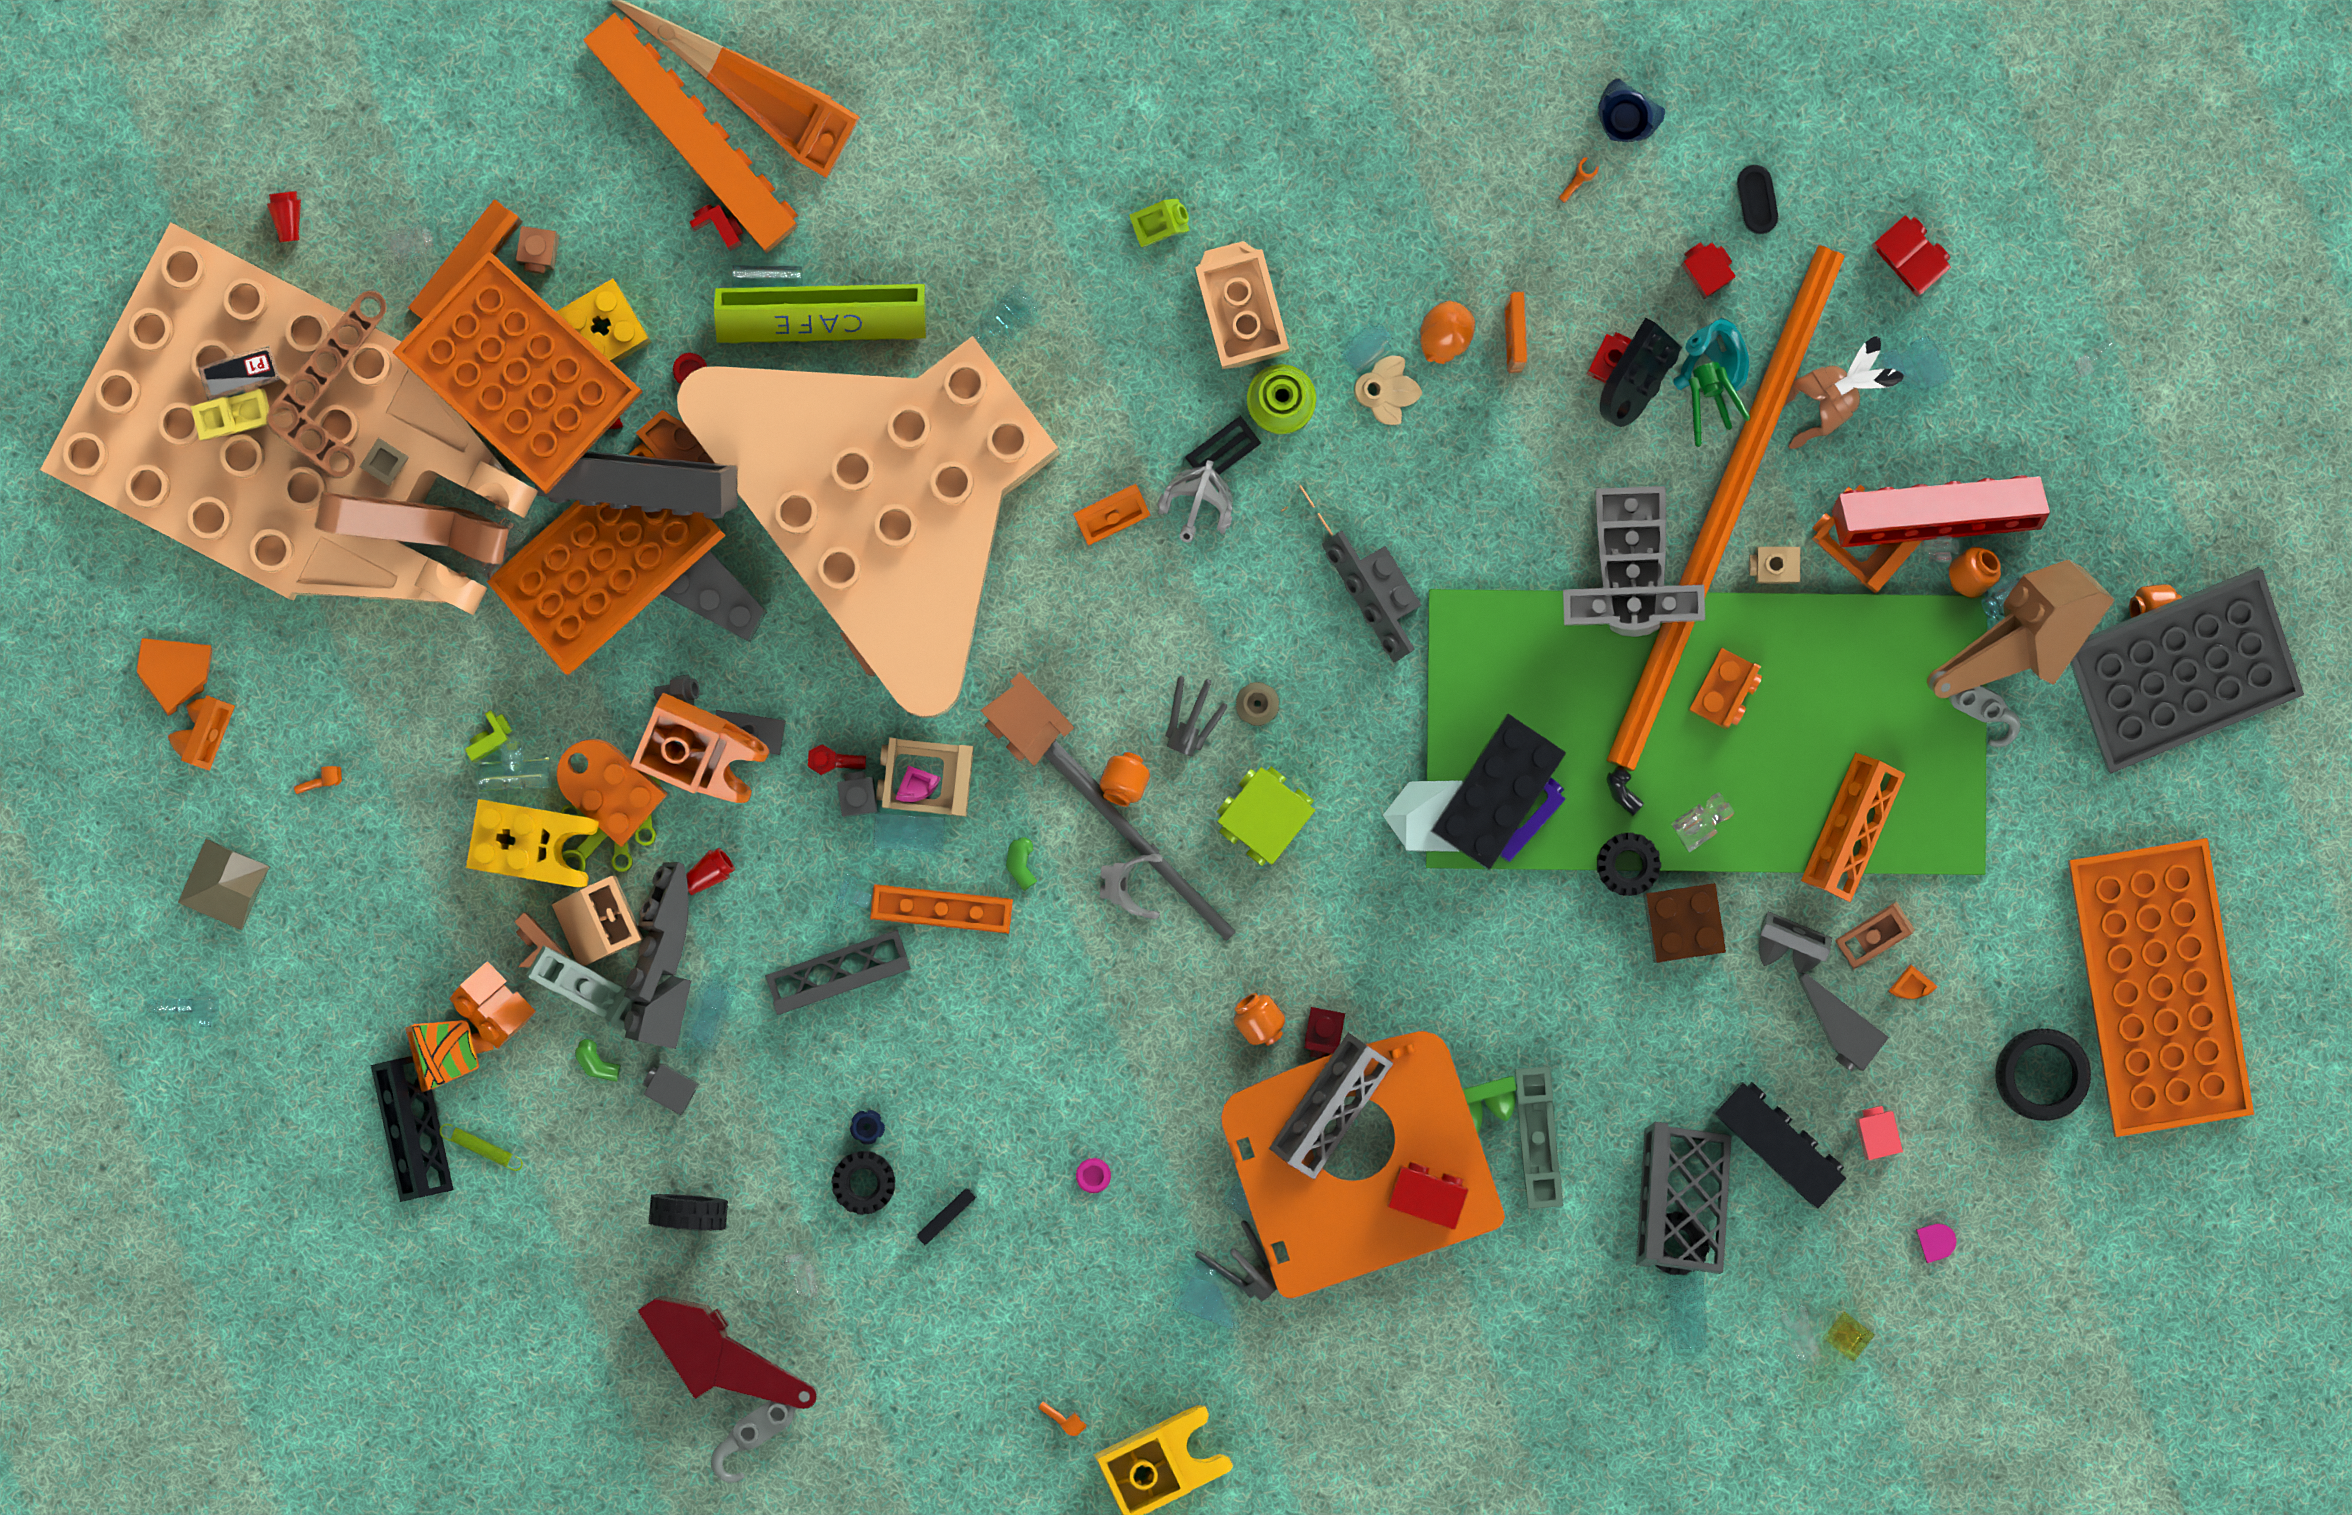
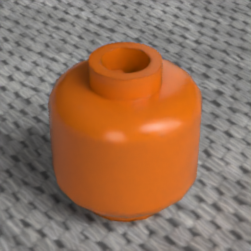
M1982 547L1969 548L1954 559L1949 566L1951 586L1956 592L1968 598H1978L1999 582L2001 577L2000 561L1991 550Z
M2168 584L2143 586L2136 591L2135 596L2130 600L2131 618L2178 600L2182 596L2177 594L2176 590Z
M1124 752L1123 756H1113L1107 761L1099 781L1106 800L1124 807H1128L1130 803H1136L1141 800L1150 779V772L1142 764L1144 760L1140 756Z
M1252 993L1236 1005L1234 1009L1236 1012L1234 1024L1248 1043L1252 1045L1265 1043L1266 1046H1269L1281 1038L1283 1035L1281 1029L1285 1024V1015L1270 996L1264 994L1258 996L1257 993Z

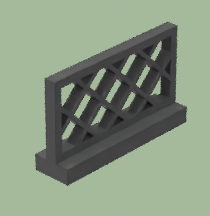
M1656 1121L1645 1128L1636 1266L1650 1267L1658 1265L1715 1274L1723 1273L1731 1135L1668 1127V1123ZM1671 1137L1682 1138L1691 1149L1681 1159H1678L1670 1149ZM1693 1140H1699L1701 1142L1697 1145ZM1707 1142L1721 1144V1157L1714 1164L1711 1163L1700 1149ZM1693 1153L1707 1168L1696 1179L1682 1164ZM1669 1159H1670L1671 1162L1673 1163V1165H1672L1670 1168H1669ZM1719 1164H1720V1173H1719V1171L1715 1168V1167H1717ZM1675 1168L1679 1170L1689 1183L1679 1193H1676L1668 1183V1174ZM1709 1172L1719 1183L1718 1193L1712 1198L1708 1196L1698 1183ZM1691 1187L1705 1202L1694 1213L1680 1198ZM1667 1193H1668V1195L1671 1197V1199H1670L1668 1202H1667ZM1717 1198H1718V1206H1716V1204L1713 1202V1201H1715ZM1673 1202L1676 1203L1687 1217L1677 1227H1674L1666 1217V1208ZM1707 1206L1717 1217L1716 1227L1710 1232L1696 1218V1215ZM1689 1221L1703 1237L1692 1247L1688 1245L1678 1232ZM1665 1228H1666V1229L1668 1230V1232H1669L1666 1236H1665ZM1716 1232V1239L1714 1240L1712 1235ZM1671 1236L1685 1251L1677 1259L1663 1257L1664 1242ZM1705 1240L1715 1252L1714 1264L1702 1262L1693 1251ZM1688 1255L1692 1261L1683 1259Z

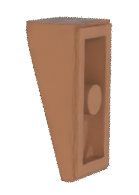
M1895 901L1835 941L1854 970L1911 935L1915 929L1897 901ZM1854 936L1866 952L1857 960L1845 943Z

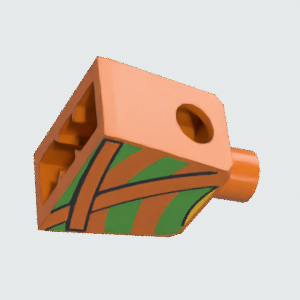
M467 1020L414 1024L405 1028L422 1092L434 1089L478 1069L479 1063L476 1054L494 1049V1045L484 1040L479 1032L471 1034Z

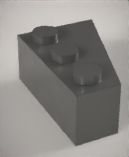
M710 551L705 553L660 593L748 642H751L767 613Z

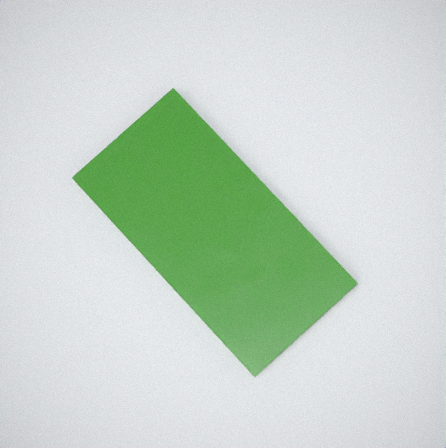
M1429 589L1427 781H1463L1506 714H1510L1567 752L1551 776L1564 788L1561 795L1566 800L1510 862H1507L1499 855L1491 869L1597 870V856L1601 851V847L1610 838L1623 833H1635L1645 836V838L1655 844L1654 846L1660 854V871L1804 873L1855 753H1859L1880 760L1905 773V777L1863 874L1986 875L1987 722H1982L1956 709L1950 703L1948 697H1937L1928 687L1927 678L1932 671L1948 662L1987 632V596L1968 598L1964 595L1707 592L1705 597V621H1695L1635 770L1625 769L1631 774V779L1625 786L1645 803L1632 816L1611 795L1606 778L1609 772L1612 774L1618 765L1608 762L1607 758L1660 629L1649 635L1630 637L1611 631L1609 624L1564 626L1563 591ZM1721 648L1752 664L1760 665L1761 667L1757 674L1763 676L1755 693L1752 695L1747 692L1741 704L1747 708L1738 725L1736 726L1731 723L1730 727L1726 730L1689 711ZM1887 773L1884 774L1880 784L1881 792L1886 789L1891 775ZM1543 790L1517 829L1521 828L1546 801L1548 795ZM1874 807L1869 809L1866 816L1867 824L1873 820L1875 815ZM1860 839L1855 842L1852 849L1853 856L1859 853L1861 848ZM1426 851V868L1485 869L1460 851ZM1623 851L1617 856L1615 867L1617 871H1641L1642 860L1634 851Z

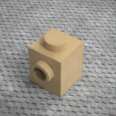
M1757 547L1755 555H1749V576H1755V584H1798L1800 582V547Z

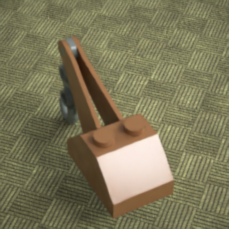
M2070 560L2025 574L2003 603L2005 618L1948 662L1932 671L1927 678V685L1937 697H1948L1950 703L1956 709L1982 722H2004L2008 724L2009 730L2007 734L1998 740L1990 739L1988 744L1996 748L2009 745L2020 732V719L2008 708L1998 693L1982 685L2030 668L2039 678L2054 685L2115 599L2082 566Z

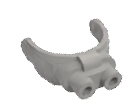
M1160 854L1143 855L1127 863L1102 866L1101 878L1105 879V885H1102L1100 888V898L1111 899L1112 904L1121 905L1122 908L1131 914L1149 919L1159 918L1160 912L1146 910L1132 901L1128 893L1127 881L1129 873L1136 863L1142 861L1160 862L1162 861Z

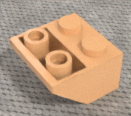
M616 876L603 879L552 904L576 961L583 966L590 965L635 945L644 939Z

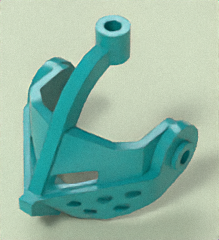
M1721 317L1717 321L1697 330V333L1688 339L1685 348L1689 355L1683 363L1681 375L1673 379L1674 385L1678 390H1682L1690 385L1688 380L1692 378V369L1703 353L1713 362H1718L1720 367H1725L1728 379L1736 391L1745 385L1749 371L1748 351L1741 333L1732 322ZM1718 335H1721L1727 349L1724 352L1721 351L1716 338Z

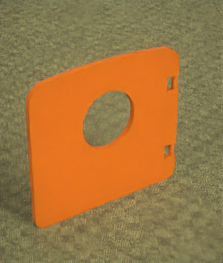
M1417 1031L1366 1044L1393 1062V1065L1369 1100L1378 1104L1389 1116L1394 1129L1395 1142L1391 1157L1385 1166L1376 1174L1365 1179H1340L1329 1174L1323 1168L1316 1178L1312 1179L1269 1149L1332 1055L1300 1065L1234 1093L1224 1104L1221 1114L1222 1127L1274 1281L1282 1296L1296 1298L1498 1229L1503 1224L1505 1218L1504 1211L1450 1051L1445 1042L1436 1034ZM1374 1058L1370 1060L1364 1069V1077L1370 1075L1379 1062ZM1356 1090L1348 1092L1346 1097L1356 1096ZM1248 1137L1255 1157L1243 1160L1237 1140ZM1312 1149L1308 1151L1301 1162L1306 1166H1309L1315 1157ZM1411 1161L1429 1167V1175L1442 1178L1443 1173H1447L1463 1179L1462 1186L1467 1187L1469 1191L1455 1230L1387 1206L1400 1165L1408 1167ZM1284 1241L1290 1260L1278 1264L1272 1244Z

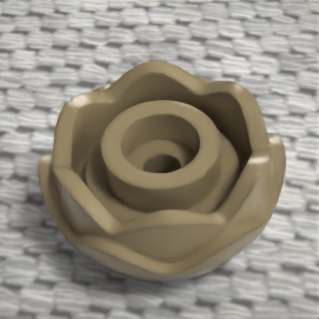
M1250 683L1243 687L1236 697L1237 714L1242 720L1253 726L1265 725L1276 717L1279 711V697L1276 691L1265 683ZM1257 700L1260 701V707H1256L1254 705V702Z

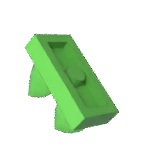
M1512 1075L1462 1089L1477 1134L1482 1124V1099L1485 1100L1488 1109L1503 1121L1510 1119L1515 1108V1090H1517Z

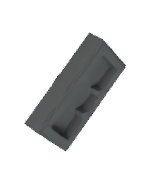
M716 710L715 715L728 720L761 740L769 748V754H781L785 720Z

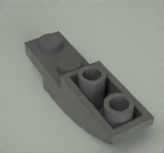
M663 862L662 866L656 870L652 882L654 886L651 894L644 901L640 909L641 919L638 927L649 933L640 944L639 959L626 980L627 989L624 997L632 1001L651 1002L661 975L676 974L686 938L689 905L685 867L680 862Z

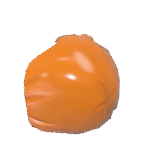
M1445 301L1432 308L1425 315L1420 328V343L1423 355L1428 362L1435 361L1438 364H1444L1468 349L1475 332V319L1472 313L1462 304H1458L1455 301Z

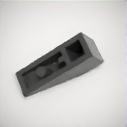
M1802 973L1798 978L1831 1048L1838 1053L1835 1060L1851 1072L1855 1067L1860 1071H1864L1889 1037L1808 974Z

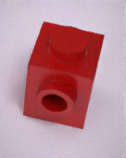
M1700 242L1684 253L1687 259L1683 261L1681 266L1704 300L1736 277L1729 267L1732 264V260L1722 246L1716 248L1712 242L1704 247Z
M1617 332L1613 336L1606 334L1586 375L1606 383L1632 339Z

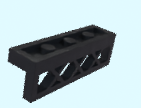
M412 1056L371 1065L400 1202L454 1190L443 1138L440 1135V1125L432 1089L422 1092L418 1076L413 1085L405 1078L403 1065L414 1063ZM415 1097L424 1106L425 1112L421 1119L415 1116L412 1111L411 1105ZM422 1132L431 1139L432 1147L428 1153L420 1148L419 1138ZM430 1166L438 1171L441 1186L429 1188L426 1173Z

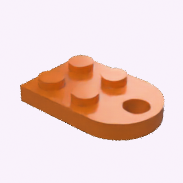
M601 739L580 741L569 747L560 758L557 767L559 788L569 802L586 817L596 819L599 822L598 827L620 847H623L665 799L668 793L646 773L630 767L632 761L611 743ZM575 753H581L587 758L588 767L585 772H577L573 769L571 758Z

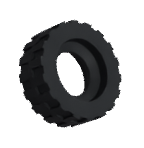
M653 1194L650 1198L649 1224L687 1230L726 1229L728 1200L693 1195Z

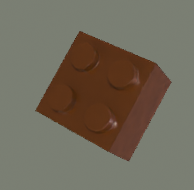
M1716 883L1643 894L1654 963L1726 953Z

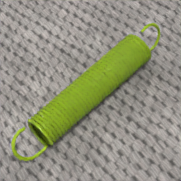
M447 1123L440 1127V1135L444 1139L451 1140L457 1145L459 1144L501 1166L503 1165L513 1171H518L523 1166L521 1158L515 1156V1158L521 1161L520 1168L513 1169L508 1167L513 1154L481 1138L479 1139L475 1135L473 1136L456 1127L451 1138L448 1139L442 1135L441 1130L445 1125L451 1127L453 1125Z

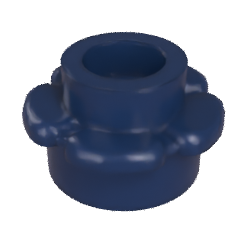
M859 1111L852 1118L853 1125L850 1127V1132L854 1139L861 1140L863 1144H873L878 1137H882L885 1125L881 1122V1116L876 1111ZM870 1124V1130H865L864 1125Z

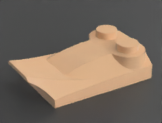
M1245 241L1205 251L1203 259L1195 267L1222 369L1253 364L1289 352L1288 341L1263 250L1255 249Z

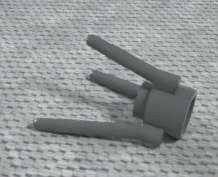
M1178 677L1170 725L1165 735L1170 738L1167 747L1191 757L1195 749L1201 751L1206 738L1228 708V705L1223 703L1200 735L1197 736L1199 729L1195 728L1194 725L1212 682L1210 679L1205 680L1187 724L1180 722L1177 728L1184 686V677Z
M1242 1221L1241 1226L1264 1266L1263 1268L1261 1265H1258L1254 1268L1235 1248L1230 1250L1231 1255L1248 1273L1245 1277L1248 1284L1202 1252L1197 1251L1195 1256L1241 1288L1250 1298L1255 1295L1262 1302L1277 1289L1262 1246L1247 1221Z

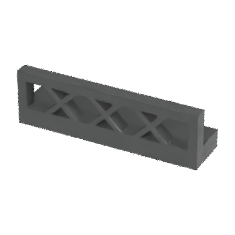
M897 929L765 976L774 999L773 1004L776 1013L780 1015L910 970L911 966ZM894 939L900 958L885 963L873 957L879 943ZM873 946L870 954L861 951V949ZM856 952L868 958L860 972L851 974L840 968L847 954ZM841 957L837 966L827 962ZM871 960L880 964L867 969ZM822 963L834 969V972L828 983L819 986L807 980L813 966ZM807 969L804 977L795 974V972ZM838 972L847 975L846 977L834 980ZM790 975L801 981L796 994L781 999L775 979ZM805 983L808 984V985H810V986H813V987H814V988H811V989L802 991V989H803Z
M1348 1032L1269 1149L1288 1164L1315 1179L1389 1071L1393 1062ZM1374 1058L1379 1062L1370 1075L1364 1077V1069L1370 1060ZM1356 1090V1097L1352 1103L1344 1106V1098L1348 1092ZM1336 1119V1126L1333 1131L1324 1135V1128L1327 1123ZM1316 1148V1156L1310 1165L1306 1166L1301 1163L1308 1151Z

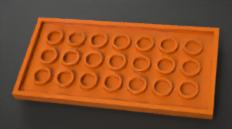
M2208 838L2068 860L2114 1137L2254 1115Z

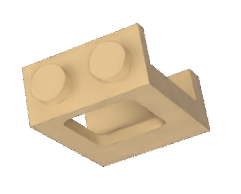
M889 737V745L882 744L880 765L886 766L885 780H878L876 800H881L882 808L967 817L974 747L901 740ZM900 754L942 759L944 769L940 797L937 799L924 798L915 802L896 800L897 795L893 792L896 757Z

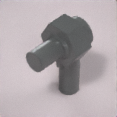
M689 675L675 676L670 680V685L656 686L654 695L656 700H659L662 693H666L695 706L694 699L699 697V684L696 679H691Z

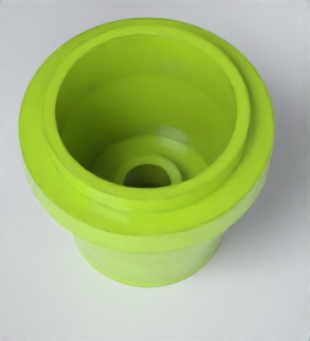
M1286 364L1269 366L1260 371L1249 385L1247 392L1249 414L1260 428L1269 433L1284 435L1296 432L1309 422L1315 411L1316 391L1314 385L1302 370ZM1277 391H1287L1289 394L1288 400L1286 402L1277 401L1275 397Z

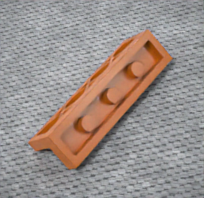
M494 199L408 308L423 320L488 250L496 256L523 221L511 210L509 211Z
M1855 753L1802 876V882L1827 891L1845 901H1852L1905 777V773L1880 760ZM1887 773L1891 775L1886 789L1881 792L1880 784L1884 774ZM1874 807L1875 815L1873 820L1867 824L1866 816L1869 809ZM1860 839L1861 848L1859 853L1853 856L1852 849L1855 842ZM1847 871V881L1843 890L1836 888L1842 873Z

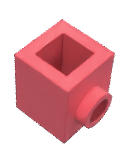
M1881 1105L1862 1110L1863 1117L1855 1118L1866 1160L1903 1152L1893 1111H1884Z

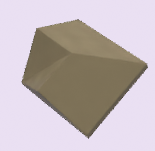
M205 839L178 903L239 930H243L270 866Z

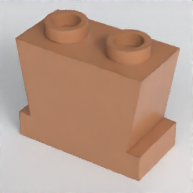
M1019 672L1010 681L1014 686L980 711L989 720L985 727L998 740L1004 735L1010 741L1006 748L1020 762L1026 758L1035 766L1060 733L1065 737L1075 727Z

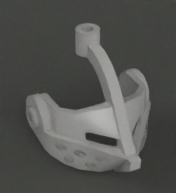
M1207 460L1206 466L1188 469L1179 473L1170 481L1164 495L1161 494L1157 507H1160L1158 514L1161 515L1164 513L1168 514L1172 498L1179 495L1195 497L1188 522L1183 525L1180 532V539L1183 542H1191L1196 532L1194 522L1202 499L1215 505L1221 513L1216 530H1219L1221 534H1225L1226 529L1230 527L1233 518L1231 516L1233 507L1231 490L1223 478L1212 468L1214 463Z

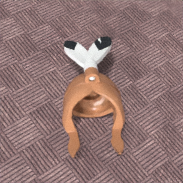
M1872 337L1862 345L1848 373L1838 366L1830 365L1825 368L1815 369L1794 380L1784 406L1791 402L1799 392L1805 393L1809 397L1820 401L1821 425L1797 434L1788 448L1796 449L1806 444L1811 438L1829 435L1850 419L1860 405L1858 389L1887 388L1903 380L1904 375L1895 369L1870 370L1881 350V340L1879 337Z

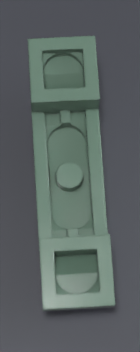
M543 945L526 976L625 1030V1017L631 1010L632 1003L635 1002L624 997L626 989Z
M1550 1066L1515 1069L1519 1129L1528 1209L1563 1206Z

